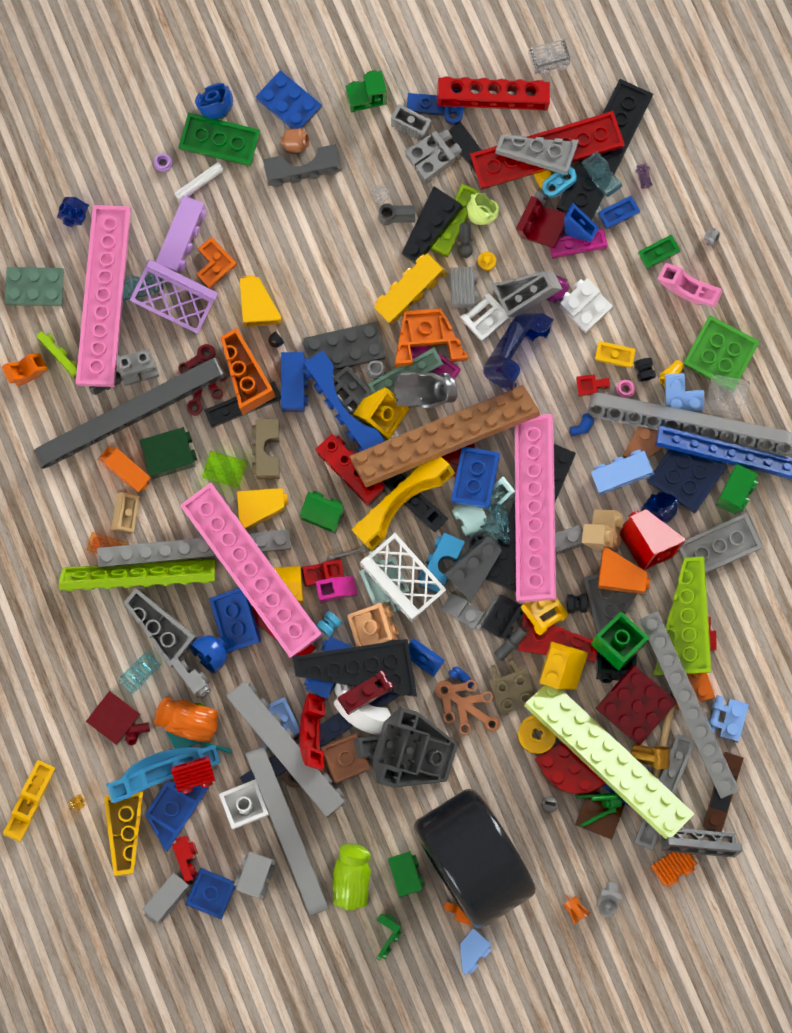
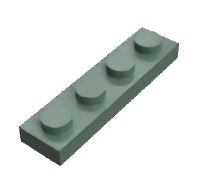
M432 348L412 359V366H400L370 382L368 386L372 393L384 387L393 393L394 383H396V378L400 373H430L443 366L444 364L436 349Z

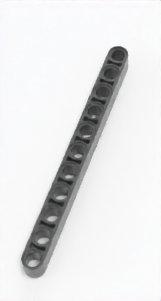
M219 357L212 358L37 447L33 452L41 468H48L223 379L227 373Z

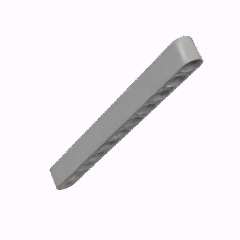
M594 393L590 397L588 413L595 418L658 430L659 426H664L776 455L788 456L792 454V433L789 431L604 393Z

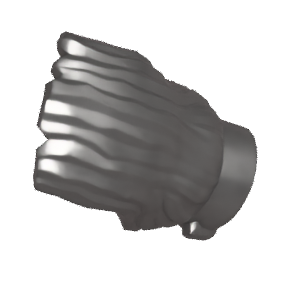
M400 373L392 390L395 394L394 398L396 399L395 404L397 406L431 409L444 403H453L457 399V386L449 373H442V376L435 373Z

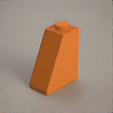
M108 446L97 459V461L134 491H143L149 485L148 480L151 477L118 448Z
M603 548L598 589L644 595L645 590H649L650 578H647L648 572L609 548Z

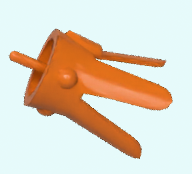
M566 895L569 901L563 905L570 913L574 925L579 922L578 917L583 919L584 916H588V913L591 914L579 902L576 896L570 899Z

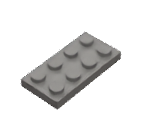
M744 513L687 539L679 549V553L683 561L684 558L704 556L705 572L709 573L762 549L763 546L747 514Z

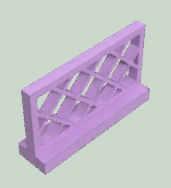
M149 259L129 301L198 334L218 293ZM147 272L155 275L157 283L149 286L146 285L144 278ZM158 277L164 279V281L159 282ZM168 281L172 283L174 291L164 294L161 284ZM158 285L161 296L151 299L148 288ZM175 285L182 289L176 290ZM145 289L149 300L144 302L136 300L135 297L138 291ZM186 290L189 292L191 300L181 303L177 292ZM175 293L179 304L168 307L165 296ZM163 298L166 308L157 310L154 308L152 301ZM202 298L208 301L205 309L197 310L195 300ZM192 302L195 312L185 316L182 305ZM180 306L183 317L175 319L171 316L169 309ZM197 314L199 323L195 329L189 326L187 317Z

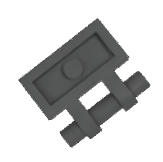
M348 366L333 377V380L337 383L334 386L337 397L349 414L354 412V409L350 406L352 402L359 406L364 398L373 394ZM343 390L349 397L344 400L339 391Z

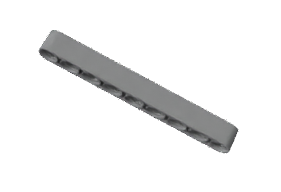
M264 746L246 752V757L310 916L329 909Z

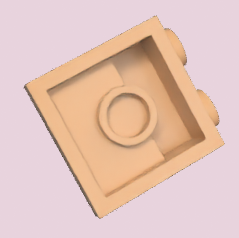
M381 602L347 615L356 647L398 640L399 629L392 622L393 610L390 605L387 606V603Z

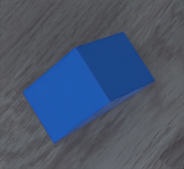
M574 203L570 205L564 216L565 236L591 242L599 227Z

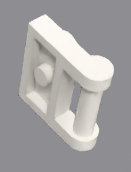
M487 293L481 302L467 314L461 315L460 319L483 342L509 320L510 317L506 315L501 305ZM487 305L492 306V308L489 311H487L483 316H481L476 322H472L471 319L474 316H476L480 311H482Z

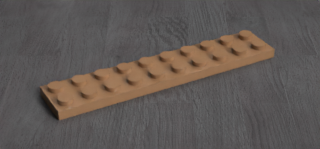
M521 385L350 456V461L367 488L540 416V411L525 387Z

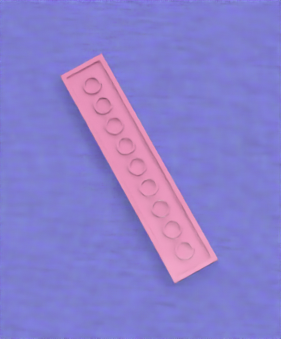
M93 205L76 375L77 386L115 387L116 358L118 357L131 217L130 206Z
M552 414L540 415L515 426L516 601L518 603L556 600L554 425Z
M211 482L180 505L291 659L323 636Z

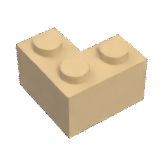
M594 509L592 524H584L582 543L595 551H602L605 547L618 552V547L621 544L620 530L623 526L622 514L616 510Z

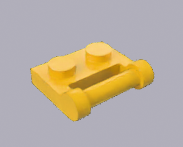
M557 597L556 600L526 602L521 606V609L533 623L534 629L539 635L545 633L547 628L553 624L563 621L568 617V612ZM554 609L556 614L543 622L540 617Z

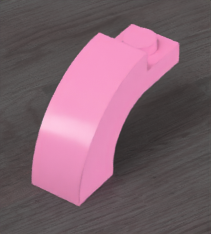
M665 263L658 277L659 282L668 290L697 305L704 304L715 308L723 292L721 288L700 282L689 276L681 267Z

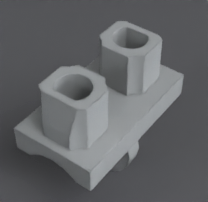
M607 882L606 888L601 891L597 900L596 907L599 908V913L603 917H612L621 900L622 894L617 893L619 887L617 883Z

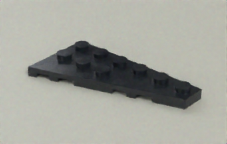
M408 639L292 657L295 677L356 687L384 670L388 681H391L395 686L388 693L417 697ZM380 682L376 684L378 689L382 687Z

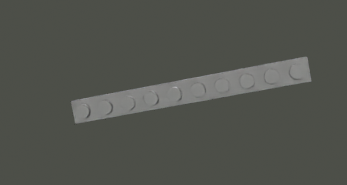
M289 530L249 533L262 552L291 550ZM204 538L97 548L99 568L217 557Z
M657 611L639 619L646 635L649 637L648 640L720 798L722 799L740 791L659 612Z

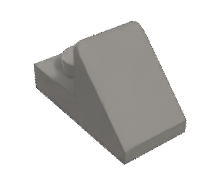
M452 593L441 609L472 630L475 629L484 615L483 612L470 605L466 599Z

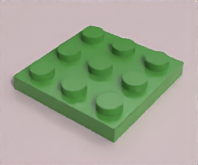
M709 315L683 364L696 373L734 391L760 341Z

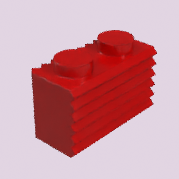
M209 756L171 767L177 792L182 791L183 794L192 792L194 790L193 787L200 785L201 788L213 785V781H216Z

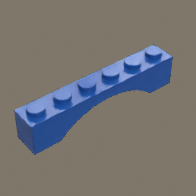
M323 350L304 362L303 366L305 368H303L305 375L308 378L312 377L315 382L314 388L319 394L322 393L325 396V404L330 410L333 409L337 414L335 418L340 426L344 424L348 430L346 432L351 442L355 441L359 446L356 448L358 452L385 442L377 429L358 422L342 406L334 387V366Z

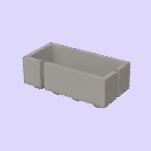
M249 852V855H244L241 863L244 869L241 875H237L234 883L237 886L236 890L264 900L269 883L265 882L266 878L271 880L277 863L272 859Z

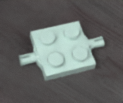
M377 555L373 558L376 564L385 565V560H379ZM395 556L388 559L387 565L399 566ZM387 568V576L390 579H398L399 569ZM364 569L359 571L373 605L381 602L390 603L393 613H396V604ZM402 572L400 573V579H404ZM400 582L401 592L410 593L407 584Z

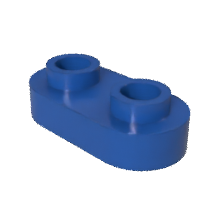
M453 89V90H452V91L455 92V93H459V92H460V91L457 90V89ZM445 107V121L451 125L460 123L463 118L464 107ZM455 114L457 117L451 118L450 115Z

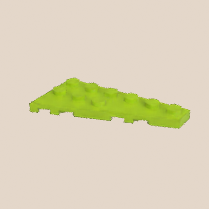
M705 557L684 558L666 630L686 674L712 673ZM658 660L653 677L665 676Z

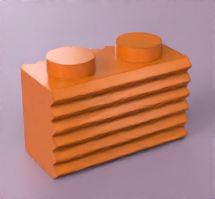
M671 852L650 867L663 886L668 884L671 887L679 881L677 877L683 873L687 876L695 871L694 866L697 865V862L691 854Z

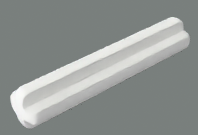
M219 163L214 164L176 191V198L181 202L183 195L189 197L224 171L223 167Z

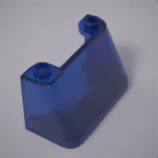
M543 313L517 315L483 368L484 376L503 389L513 391L517 386L515 381L520 374V367L515 361L511 360L525 337L532 342L538 337L546 339L551 332L554 319Z

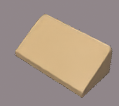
M125 492L117 493L111 530L134 533L140 496Z

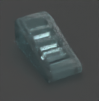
M146 652L119 677V682L131 694H134L161 664L150 653ZM144 661H148L153 667L149 668ZM139 666L146 671L145 674L138 668ZM134 671L141 677L140 679L133 674ZM128 677H129L135 684H132V683L128 680Z

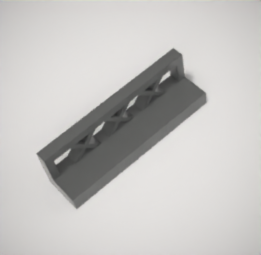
M681 828L674 835L676 838L668 837L665 839L660 834L661 851L735 858L743 851L742 844L736 843L735 833ZM690 835L693 839H685L683 837ZM704 836H706V837H709L712 841L701 840V839H702ZM722 838H728L730 839V843L720 842V840Z

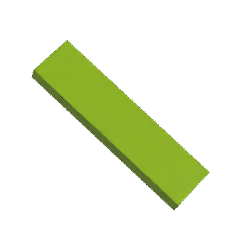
M463 183L461 184L455 200L462 204L463 209L436 241L431 251L448 258L460 233V224L465 223L468 217L467 204L471 199V194L479 193V190Z

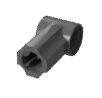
M388 203L383 204L379 208L378 220L383 225L415 223V205L393 206ZM387 211L390 212L392 215L390 217H384L382 213Z

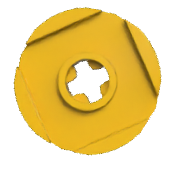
M534 715L524 719L518 729L520 745L531 754L547 752L556 741V736ZM533 730L542 731L543 734L540 736V740L532 737L534 734Z

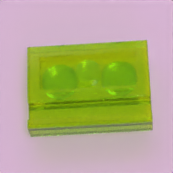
M210 451L202 477L239 488L247 461Z

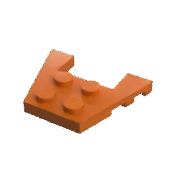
M441 308L404 311L395 367L412 366L413 360L410 347L447 345L450 362L468 360L466 351L464 352L460 340L454 335L452 326Z

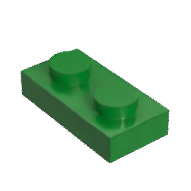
M672 235L638 251V255L646 269L680 253V249Z

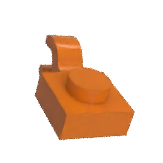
M445 902L443 909L455 913L454 920L473 927L459 906Z

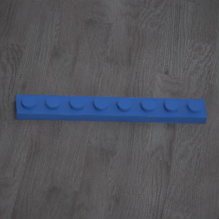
M659 426L655 446L735 466L738 464L748 469L792 479V458L664 426Z

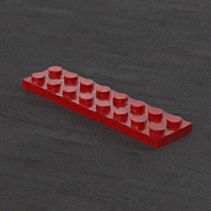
M613 111L526 137L532 139L544 137L546 140L558 138L563 139V141L579 140L572 163L625 146ZM497 146L470 154L481 190L548 170L495 154Z

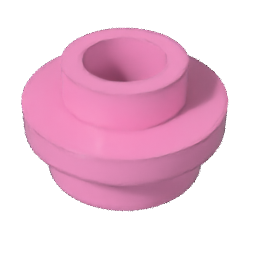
M621 380L616 386V392L620 397L630 398L635 393V385L630 380ZM628 387L629 391L623 392L622 388Z

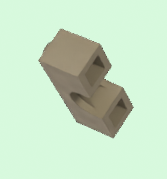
M256 419V425H252V437H256V444H252V455H256V462H252V473L256 474L257 479H280L279 456H269L264 452L267 444L280 442L279 419Z

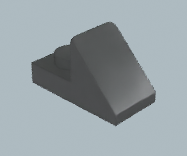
M379 736L354 739L358 759H373Z

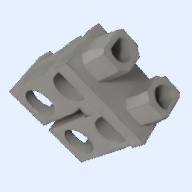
M447 129L439 133L435 131L432 135L427 136L405 150L406 158L413 168L416 169V172L425 184L432 181L433 177L447 169L450 165L456 163L455 159L462 153V149L457 143L449 148L446 145L452 139Z
M149 349L116 358L124 387L141 382L138 373L141 374L143 381L159 377L155 359Z

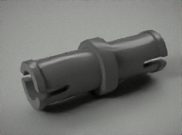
M519 625L510 637L504 639L505 642L494 652V655L500 661H504L513 650L518 648V644L529 634L528 631Z

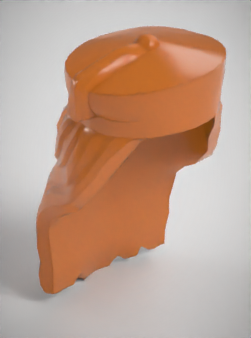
M165 697L156 709L154 724L164 727L169 733L178 737L209 743L214 736L213 733L217 731L218 712L209 707L196 705L189 700L173 701V698Z

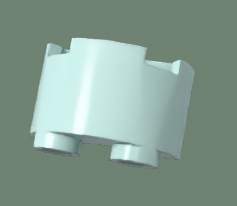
M461 504L453 506L451 512L456 520H461L463 524L461 530L465 537L469 536L471 539L473 536L481 535L491 529L482 508Z

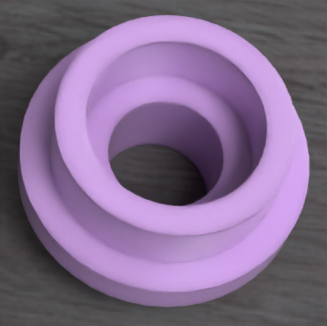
M164 153L157 155L154 159L156 170L160 172L170 170L172 167L171 157ZM166 161L167 163L166 165L161 166L160 162Z

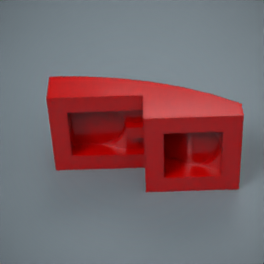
M341 559L303 566L301 568L305 587L316 585V581L333 577H344Z

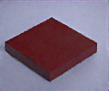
M109 691L86 722L114 744L118 745L130 726L135 723L141 714Z

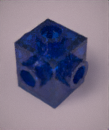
M64 197L59 206L57 218L69 227L82 225L86 218L89 204L76 197Z

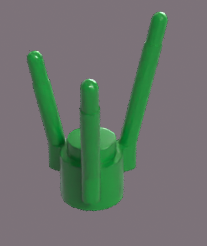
M616 792L575 795V798H591L592 801L602 800L603 807L608 809L581 823V827L589 825L608 814L615 813L616 808L622 805L621 797Z

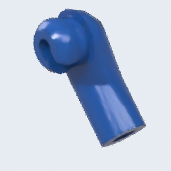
M589 413L584 414L580 425L569 427L570 435L576 436L588 433L594 424V418Z
M458 666L452 667V670L448 673L451 679L455 680L458 678L461 683L472 680ZM470 682L468 687L471 688L475 683Z

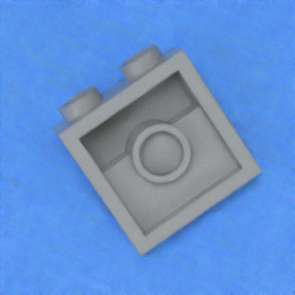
M178 658L171 662L197 698L200 696L203 698L211 692L207 685L210 682L202 671L199 673L196 669L191 671L185 661L180 662Z

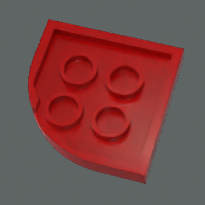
M563 742L535 758V762L548 782L562 792L575 795L589 794L607 785Z

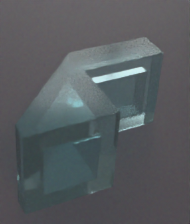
M597 151L582 161L595 185L607 197L622 187V182L610 171L608 162Z
M151 273L144 278L147 286L157 283L155 275ZM130 276L125 279L123 300L131 298L140 277ZM158 285L148 288L150 296L160 291ZM146 290L138 291L135 298L148 296Z

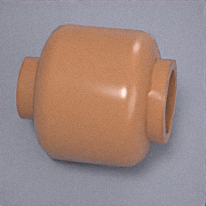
M301 128L288 129L284 132V136L281 137V146L290 154L302 153L306 150V147H309V135Z

